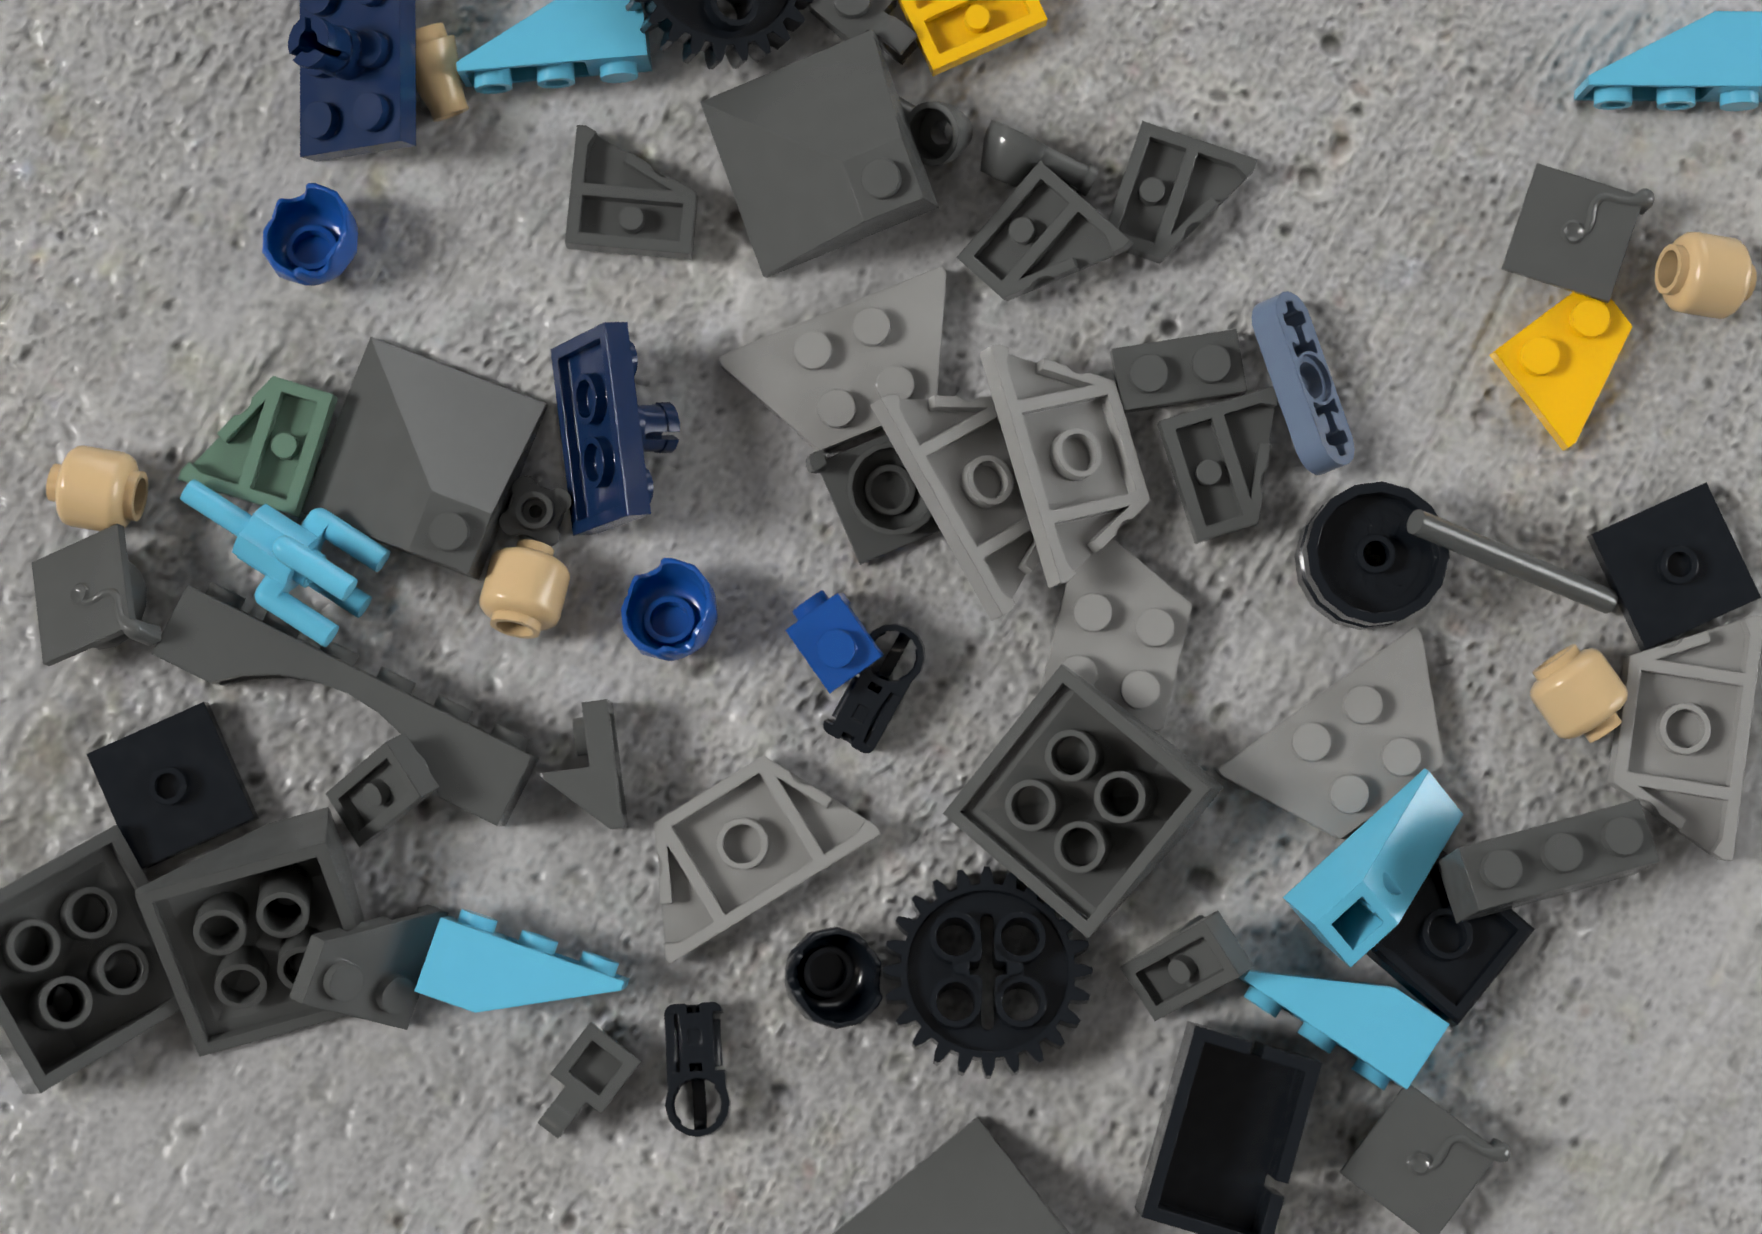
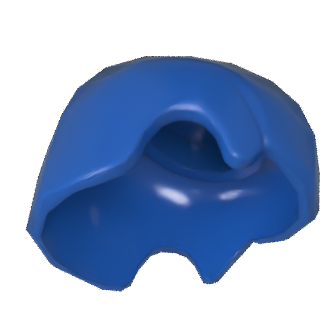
M308 183L305 192L301 196L292 199H278L272 219L268 221L263 230L262 253L280 278L298 284L315 286L335 279L344 272L357 254L358 226L353 215L337 191L317 183Z
M663 558L657 568L633 577L628 589V595L624 599L621 608L623 632L642 655L666 661L683 659L695 653L707 643L717 624L718 613L715 592L695 565L674 558Z

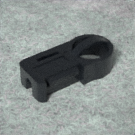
M898 623L885 624L870 633L875 642L879 637L886 634V631L899 632L879 671H874L872 665L859 673V677L855 676L852 678L832 714L836 718L835 722L828 719L824 720L823 728L826 733L837 739L841 738L849 742L853 748L862 753H870L877 747L912 681L923 669L926 659L925 646L920 636L908 626ZM910 639H912L917 648L915 649L916 660L913 668L908 674L898 680H890V675Z
M701 1002L697 1005H686L685 1003L672 1004L665 1009L664 1013L668 1089L665 1108L668 1119L675 1129L692 1137L702 1138L713 1135L724 1126L730 1116L731 1100L727 1089V1071L717 1070V1067L723 1066L721 1019H715L714 1014L724 1012L716 1002ZM705 1080L714 1084V1088L719 1093L721 1099V1109L716 1118L717 1122L707 1128ZM692 1081L694 1130L688 1129L681 1124L682 1121L677 1116L674 1106L675 1098L680 1088Z

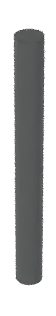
M1417 509L1408 519L1407 531L1431 543L1602 613H1610L1617 605L1618 594L1613 589L1426 511Z

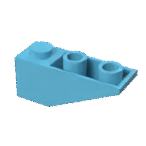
M554 0L456 62L457 72L465 87H475V91L482 94L508 92L513 89L512 83L537 81L538 86L542 88H564L574 85L575 78L600 76V80L607 83L630 82L638 78V72L652 71L649 32L643 34L640 31L643 22L648 16L644 9L627 11L625 6L631 0Z
M1714 11L1588 75L1574 91V100L1594 101V108L1601 110L1628 108L1632 106V101H1656L1658 109L1668 111L1690 109L1696 106V102H1719V108L1725 111L1755 109L1759 106V102H1762V11Z
M1424 768L1283 898L1316 938L1351 968L1399 924L1464 814L1433 775Z
M461 909L458 918L452 916L440 917L414 992L478 1013L621 991L627 988L630 978L616 974L619 966L617 961L588 951H583L580 960H576L556 953L559 942L554 939L522 930L518 940L495 932L498 920L471 910Z
M1248 970L1238 978L1249 985L1243 997L1275 1018L1283 1008L1301 1020L1303 1024L1297 1033L1328 1054L1332 1052L1337 1044L1357 1058L1351 1069L1383 1091L1390 1081L1402 1088L1408 1089L1450 1025L1397 988L1384 984Z

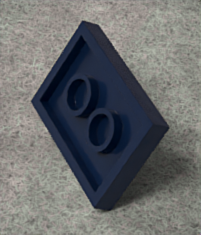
M300 0V19L293 26L288 39L289 54L296 56L293 62L300 66V157L318 162L416 146L415 0Z
M604 322L550 349L567 490L572 498L570 515L573 536L598 534L651 515L650 503L653 498L654 487L652 476L645 467L644 452L672 453L679 443V439L674 435H662L663 432H680L678 412L672 403L656 402V404L638 405L634 376L637 371L638 357L636 348L629 339L628 322Z

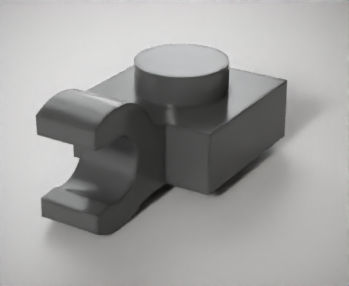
M814 0L808 4L810 13L844 41L873 30L880 47L901 65L918 47V44L914 41L917 38V34L904 22L889 15L897 6V0Z
M590 1022L550 1075L565 1085V1087L537 1123L558 1139L566 1131L586 1102L602 1114L642 1060L594 1023Z

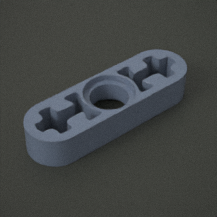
M1288 291L1256 304L1252 311L1253 330L1300 461L1308 471L1315 475H1322L1349 464L1354 457L1353 437L1306 306L1298 296Z

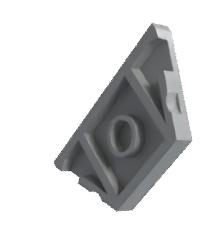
M940 266L718 356L721 367L727 374L733 376L754 394L773 414L793 428L797 435L816 451L823 450L826 452L883 429L870 406L872 403L887 394H899L900 399L928 400L937 395L946 286L945 269L943 266Z
M1000 344L992 345L979 353L1048 588L1057 587L1069 581L1076 574L1075 571L1093 553L1101 550L1117 534V530L1124 523L1132 520L1151 500L1115 380L1089 372L1078 374L1071 371L1067 365L1045 358L1037 363L1010 355L1009 347Z
M887 394L870 405L990 620L993 621L1009 613L1015 604V601L1012 600L1025 575L1034 571L1040 558L993 398L978 397L973 401H966L958 396L934 395L928 400L900 399L899 394Z
M1112 538L1101 550L1093 553L1065 584L1040 690L1062 664L1152 730H1161L1164 728L1192 604Z
M1758 615L1626 656L1623 662L1621 681L1627 688L1628 696L1625 704L1617 711V715L1622 720V723L1614 729L1607 783L1632 801L1639 799L1642 808L1717 860L1733 861L1762 646V616Z
M1417 627L1411 628L1215 769L1222 779L1265 799L1266 802L1305 820L1313 827L1332 837L1342 839L1372 817L1424 768L1431 774L1444 765L1424 643Z
M763 755L654 822L656 854L658 855L660 904H662L665 939L664 954L667 961L671 964L876 838L881 832L875 824Z

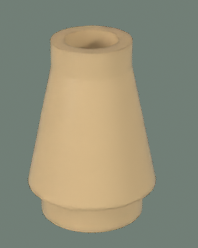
M434 23L416 29V90L430 110L434 122L449 119L469 110L464 95L462 79L457 72L456 62L459 59L455 36H448L443 23Z

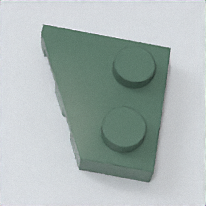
M272 376L252 397L250 406L243 413L234 415L217 433L219 438L194 463L188 462L182 468L178 480L188 484L191 480L196 479L217 493L259 506L268 504L278 512L300 518L338 397L325 391Z

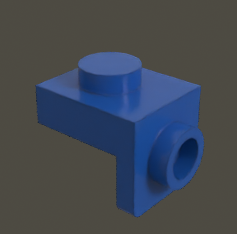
M821 590L792 611L798 621L785 631L827 691L832 693L878 661L884 654L849 606L851 602L844 593H837L829 599L825 591Z

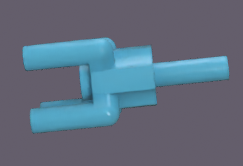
M196 479L191 480L186 485L180 497L181 501L237 536L232 553L265 575L255 590L256 602L321 646L327 647L332 642L339 630V626L290 595L289 592L298 585L304 588L309 586L357 618L361 617L369 607L372 597L356 587L358 579L326 559V555L321 553L325 540L329 541L375 572L382 569L391 551L324 508L311 510L301 525L268 504L259 507L250 515Z

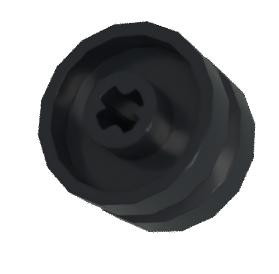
M1383 481L1354 485L1319 507L1302 528L1294 555L1298 584L1311 606L1331 622L1357 630L1387 627L1426 607L1443 585L1450 559L1449 549L1410 534L1407 531V522L1410 515L1417 509L1438 516L1433 507L1411 489ZM1367 544L1372 545L1371 554H1380L1382 562L1376 567L1371 566L1365 561L1363 551Z

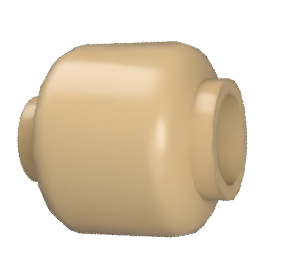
M1686 232L1677 238L1673 244L1666 246L1660 253L1655 268L1656 288L1663 295L1665 303L1673 311L1709 318L1724 319L1735 313L1742 303L1750 298L1757 281L1756 268L1752 264L1749 251L1740 240L1701 232Z
M81 445L69 451L62 464L55 463L52 465L47 478L46 495L49 501L56 502L58 516L66 525L102 531L115 524H120L125 529L130 521L137 522L144 512L148 496V477L146 472L139 471L134 457L125 452Z
M522 539L517 541L516 547H505L493 553L479 599L481 609L485 615L491 618L490 625L492 628L509 636L534 639L539 637L540 631L551 629L557 625L561 617L570 581V573L565 564L553 556L554 549L551 546L536 540Z
M1572 644L1544 661L1532 672L1537 681L1534 682L1530 690L1531 700L1559 738L1573 739L1584 734L1589 743H1592L1604 737L1622 723L1616 712L1625 704L1628 691L1598 649L1590 648L1580 651L1576 644Z

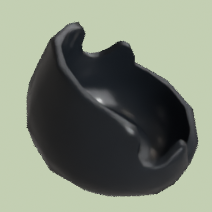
M839 927L808 932L791 950L787 958L785 987L788 998L805 1019L823 1026L839 1029L861 1024L880 1005L883 999L880 991L882 964L875 951L869 947L868 943L858 933Z

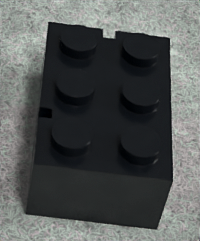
M1187 1021L1135 1204V1209L1142 1218L1196 1234H1275L1285 1197L1275 1188L1264 1185L1268 1173L1274 1180L1289 1184L1322 1062L1306 1055L1255 1041L1253 1051L1250 1053L1252 1046L1250 1040Z

